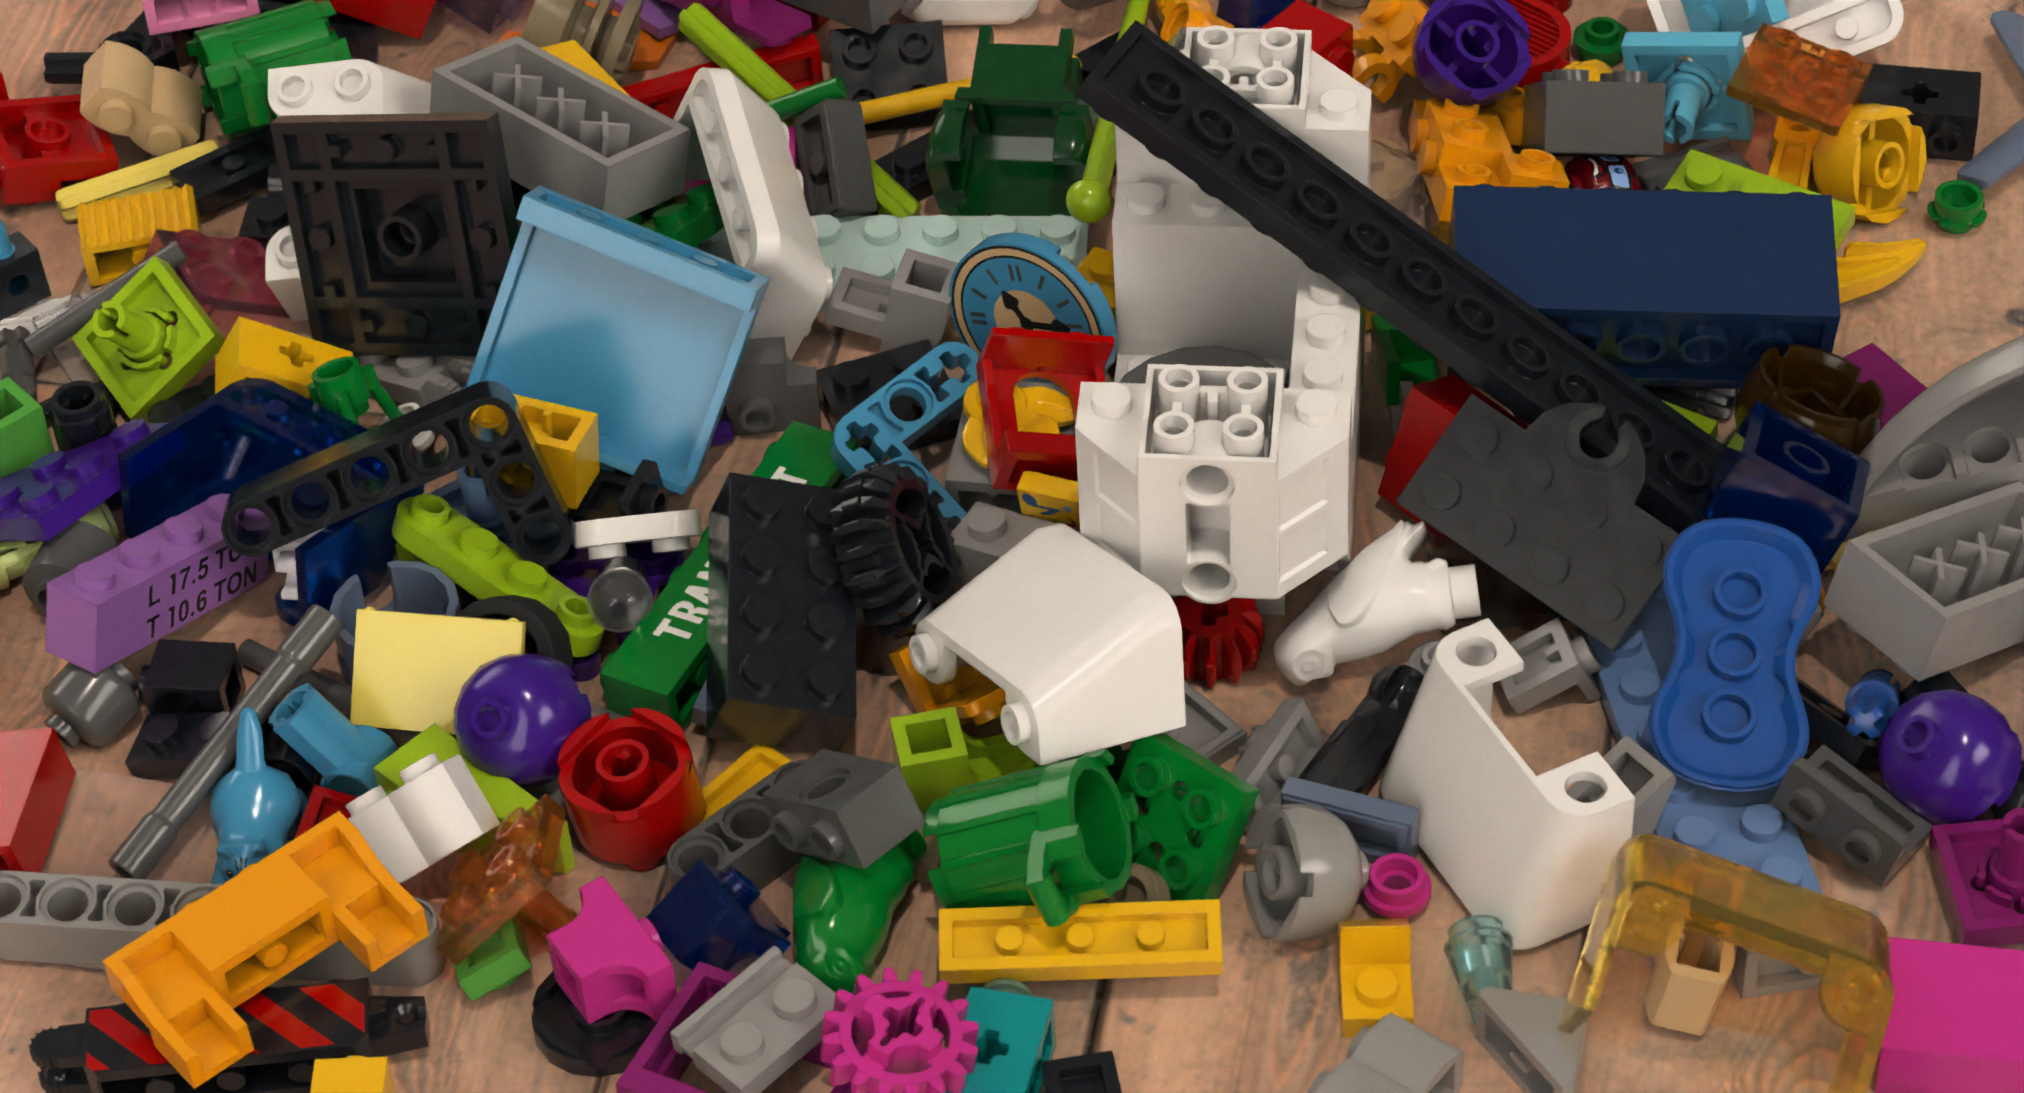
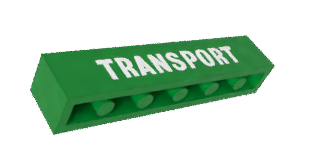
M794 420L778 441L768 446L762 462L751 475L839 489L840 481L847 479L830 456L829 446L834 432ZM850 437L847 447L851 451H855L860 448L859 440ZM709 525L704 530L697 547L683 565L677 566L673 570L667 586L651 607L647 609L645 615L635 623L634 629L619 649L610 653L605 659L599 674L608 710L623 716H632L630 708L652 709L672 718L683 731L691 722L693 706L707 678Z

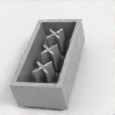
M519 36L512 37L432 70L430 113L498 112L509 177L529 190H533L540 185L622 219H627L644 210L653 208L657 204L684 192L691 129Z
M2017 481L1848 540L1823 604L1845 621L1846 626L1851 631L1867 639L1888 656L1899 670L1911 675L1918 682L2023 642L2024 485Z

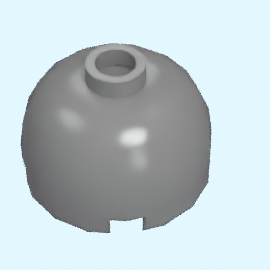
M1265 804L1254 815L1247 833L1245 849H1257L1256 871H1244V890L1248 910L1257 931L1263 937L1275 936L1273 941H1306L1324 937L1336 930L1338 922L1346 921L1351 915L1359 899L1360 892L1366 888L1369 878V866L1366 855L1363 851L1359 850L1352 832L1338 816L1320 806L1307 804Z

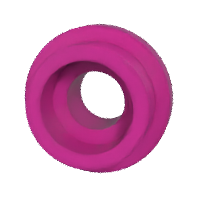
M1392 853L1378 858L1369 869L1368 883L1362 891V895L1367 906L1375 913L1388 918H1407L1418 914L1428 905L1431 899L1432 884L1429 875L1417 859L1406 854Z

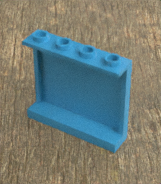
M539 185L523 195L515 219L522 221L467 385L464 388L483 381H494L509 388L513 394L598 413L599 461L601 470L614 473L621 470L634 475L643 459L656 461L663 486L668 491V496H674L675 493L683 496L698 481L771 278Z

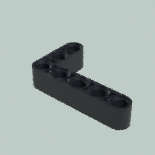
M483 381L473 384L241 485L227 499L221 525L223 540L231 550L243 556H258L475 463L515 549L524 560L534 562L540 566L557 563L565 557L570 549L572 531L568 508L515 396L509 388L494 381ZM494 405L502 409L507 417L498 427L488 429L475 424L471 415L480 406ZM435 431L443 435L447 445L438 453L425 454L415 448L412 444L413 438L420 432ZM368 456L376 457L385 463L388 471L378 479L369 480L359 476L353 469V465L361 458ZM521 462L529 466L534 473L525 483L513 485L503 481L498 472L507 463ZM304 483H317L324 487L329 497L321 504L307 505L298 500L294 490ZM244 509H258L267 516L270 523L261 530H246L238 524L235 515ZM540 518L550 519L560 528L555 536L543 541L530 537L525 529L529 523Z

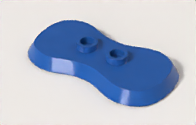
M1717 518L1698 522L1679 534L1671 544L1663 565L1664 590L1675 624L1676 640L1672 664L1659 686L1650 707L1648 717L1649 735L1652 747L1659 760L1668 770L1683 780L1699 786L1726 791L1748 792L1764 790L1779 785L1789 765L1798 757L1804 758L1807 751L1809 723L1796 680L1795 665L1799 641L1818 605L1822 587L1821 574L1818 562L1810 547L1798 535L1785 528L1763 521L1742 518Z

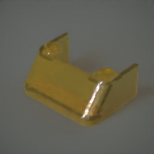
M1641 834L1626 841L1611 859L1558 1030L1572 1034L1595 1013L1615 948L1638 956H1656L1671 948L1680 938L1683 928L1687 927L1820 975L1821 979L1818 986L1820 1008L1833 1025L1845 1031L1827 1093H1868L1894 1003L1890 938L1881 920L1867 910L1659 835Z

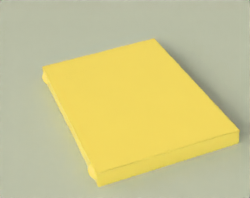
M371 606L357 609L350 722L354 726L366 725L374 728L423 732L435 723L449 734H455L454 707L463 684L479 666L508 654H524L526 621H519L517 618L501 620L376 610Z

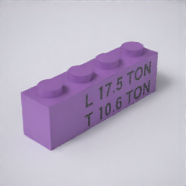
M220 493L213 495L191 509L168 518L160 525L122 542L119 546L88 562L81 563L76 568L47 582L45 651L96 674L266 581L269 552L250 557L240 555L228 547L223 540L221 525L226 501L230 494ZM244 509L235 515L238 524L246 530H261L270 523L267 516L258 509Z

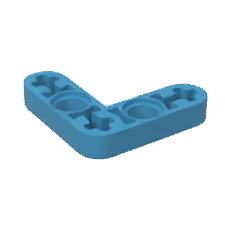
M957 341L938 345L843 416L836 424L829 446L830 456L839 470L849 478L854 472L874 466L875 461L877 464L883 463L886 457H889L891 460L883 465L896 462L901 467L909 466L915 472L916 477H922L927 482L928 493L938 497V507L943 517H948L947 527L954 530L967 513L907 447L963 405L965 391L972 383L978 380L976 364L979 356L976 351L968 345ZM944 366L949 370L959 366L965 371L961 381L956 377L948 379L939 386L935 396L931 386L938 381ZM901 395L913 397L922 406L923 416L915 421L906 422L900 420L890 410L889 402ZM851 435L857 440L865 436L869 437L872 440L869 451L867 452L862 447L851 451L847 447Z

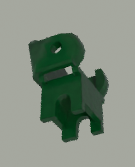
M980 26L970 87H958L954 96L955 100H943L942 111L938 113L928 139L925 167L940 213L948 216H1071L1066 206V194L1074 183L1082 180L1094 134L1089 106L1079 105V98L1075 96L1081 87L1082 70L1079 58H1072L1075 42L1072 29L1061 28L1058 46L994 43L995 37L992 26ZM970 104H972L977 125H969L966 131Z

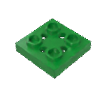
M1163 732L1134 740L1117 783L1120 794L1133 791L1139 808L1137 821L1130 822L1133 852L1132 863L1152 868L1160 873L1166 880L1170 890V897L1174 901L1217 899L1260 790ZM1142 797L1147 798L1144 803L1145 808H1150L1147 814L1142 811L1140 806ZM1157 843L1163 846L1159 848V853L1162 855L1160 859L1155 854V845Z

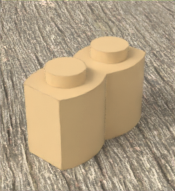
M105 41L84 64L80 112L96 127L113 134L129 136L141 149L158 157L191 146L200 138L203 90L193 79L179 71L154 66L147 56L135 48L119 42Z
M1684 864L1675 875L1652 937V954L1655 967L1645 993V1008L1652 1025L1702 1036L1710 1026L1735 961V948L1730 934L1740 911L1741 894L1734 875Z

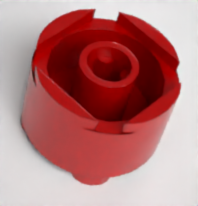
M630 708L632 716L610 719L607 712L587 720L570 734L559 751L557 761L559 767L558 782L575 835L581 845L600 859L625 864L634 871H646L657 866L663 856L668 854L670 847L680 837L699 825L706 815L707 806L693 756L682 728L672 718L661 712L647 708Z

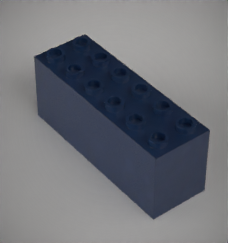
M1489 184L1475 186L1454 185L1448 246L1640 385L1741 388L1746 374L1760 361L1763 353L1772 347L1779 349L1780 356L1788 344L1811 346L1832 353L1841 317L1832 195H1811L1802 192L1788 194L1745 193L1736 190L1726 192H1693L1678 189H1665L1662 191L1620 190L1613 187L1576 189L1556 188L1553 186L1498 187ZM1447 365V376L1454 374L1465 381L1458 372Z

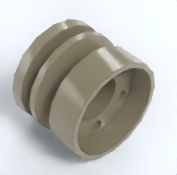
M535 0L521 36L522 39L539 48L575 40L619 85L623 83L641 35L640 20L644 0H627L619 17L611 15L615 0H599L595 8L585 5L586 0Z

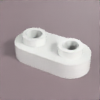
M699 509L612 517L572 523L574 548H587L589 560L627 556L626 544L645 542L652 543L653 553L690 550V537L702 535Z

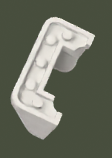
M1058 523L1034 530L918 622L915 636H912L909 641L910 657L916 671L932 683L938 685L950 682L955 677L957 667L970 664L1005 690L1006 705L1001 709V724L1004 734L1012 745H1018L1024 754L1040 766L1186 726L1182 628L1174 601L1162 587L1066 524Z

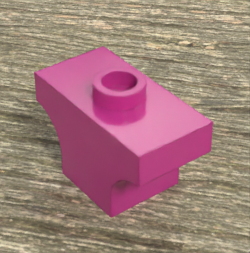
M602 876L579 888L582 909L577 917L567 925L547 934L555 981L588 1024L622 1010L642 1012L656 1022L662 1017L677 995L673 964L664 954L662 941L650 920L646 917L637 920L608 881Z

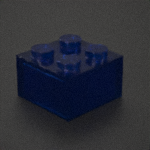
M1756 400L1717 462L1703 515L1710 519L1742 518L1758 520L1789 530L1798 535L1810 547L1822 575L1860 516L1870 462Z

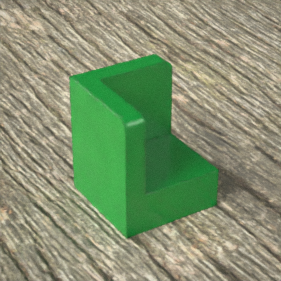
M1378 314L1371 315V363L1386 409H1389V405L1399 404L1400 381L1413 380L1415 385L1442 378L1436 356L1427 350L1417 347L1409 340L1407 335Z

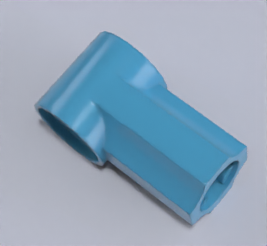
M309 683L293 689L275 707L268 722L285 742L323 775L320 783L321 787L360 797L378 786L373 767L398 750L396 743L383 731L366 725L354 726Z

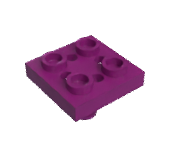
M2024 808L2009 811L2003 819L1932 825L1929 847L1960 944L1985 947L2023 944L2024 914L2018 913L2015 909L2019 908L2024 911Z

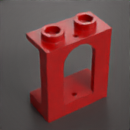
M992 327L976 364L992 489L1017 490L1016 488L1024 471H1033L1078 482L1075 435L1018 431L1013 397L1014 387L1018 382L1026 378L1036 377L1050 380L1059 385L1069 397L1075 427L1081 382H1106L1104 367L1115 345L1114 336L1090 335L1084 332L1064 333L1027 330L1022 327Z

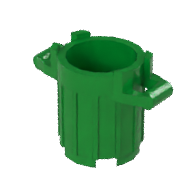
M305 0L194 32V40L185 42L188 56H197L204 81V85L200 86L203 90L202 104L204 108L212 106L222 134H224L227 140L251 134L270 125V122L278 118L268 102V69L352 59L346 37L338 39L335 30L329 27L327 17L336 15L335 9L329 0Z
M1104 748L1060 760L1057 763L950 789L951 792L946 797L934 799L926 810L923 837L935 834L937 836L941 867L928 870V874L935 892L944 907L948 909L1036 906L1048 927H1057L1074 915L1081 904L1110 898L1115 891L1122 890L1130 877L1133 858L1130 822L1137 821L1139 808L1133 791L1120 794L1114 779L1106 767L1113 765L1115 757Z

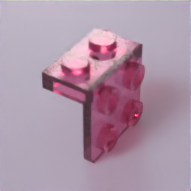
M185 229L181 232L155 230L143 261L176 240L189 260L174 269V271L209 317L213 309L290 318L265 282L266 250L259 242L243 236H237L233 239L206 236L201 232ZM177 319L176 321L170 323V325L175 326L176 323H177V321H178V319Z

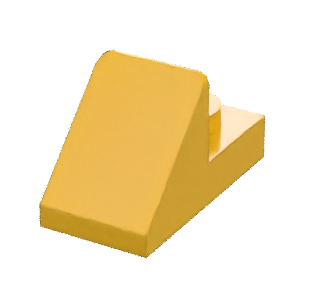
M1407 918L1347 919L1344 922H1338L1337 938L1343 1037H1355L1363 1027H1373L1381 1018L1390 1013L1414 1025L1411 978V924Z

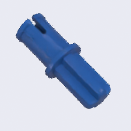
M1872 669L1866 672L1859 682L1848 691L1845 700V712L1849 721L1846 729L1853 737H1856L1861 732L1866 733L1871 740L1879 737L1888 719L1900 707L1901 686L1898 680L1893 684L1890 683L1894 675L1890 671Z

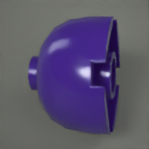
M1435 0L1416 28L1411 57L1418 80L1431 96L1443 103L1448 98L1460 106L1479 104L1480 108H1487L1510 94L1531 66L1532 54L1529 56L1527 44L1531 35L1527 23L1515 7L1505 0Z
M508 654L479 666L463 684L454 707V732L462 754L475 768L492 776L507 777L519 786H543L555 781L552 779L558 777L559 767L557 761L563 743L575 729L591 719L592 708L587 694H580L577 683L570 676H576L566 664L547 655Z
M1955 689L1929 691L1903 703L1888 719L1879 739L1878 769L1886 791L1931 825L1981 821L1976 816L1986 812L1993 803L2000 808L2011 796L2021 773L2022 745L2017 733L2011 730L2006 717L1986 700Z

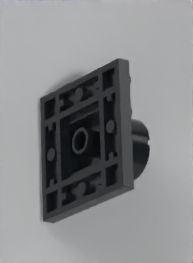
M498 112L283 115L270 122L312 339L351 351L353 355L477 356L519 233L518 222L515 219L516 210Z

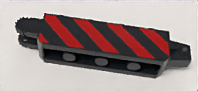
M369 978L336 979L323 983L277 988L267 987L234 1008V1011L247 1023L254 1050L195 1089L159 1052L154 1045L150 1029L126 1003L86 1008L85 1023L61 1025L57 1029L52 1027L48 1030L42 1029V1032L35 1033V1038H31L32 1043L28 1046L33 1062H36L37 1067L40 1066L41 1071L38 1072L39 1081L46 1093H310L315 1059L345 1058L354 1055L384 1057L428 1047L430 1022L424 996H373Z

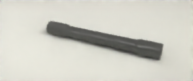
M312 604L278 646L275 657L155 808L142 817L108 860V864L122 878L146 879L175 843L181 828L236 760L237 728L241 711L246 707L253 708L262 727L273 713L275 707L282 702L303 675L310 672L343 630V625L332 613L316 604Z

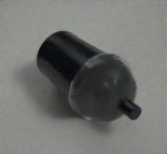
M617 556L609 559L602 565L598 576L590 585L587 596L589 613L593 620L606 630L618 633L632 631L643 618H647L650 615L653 594L648 583L647 571L638 560L628 556Z

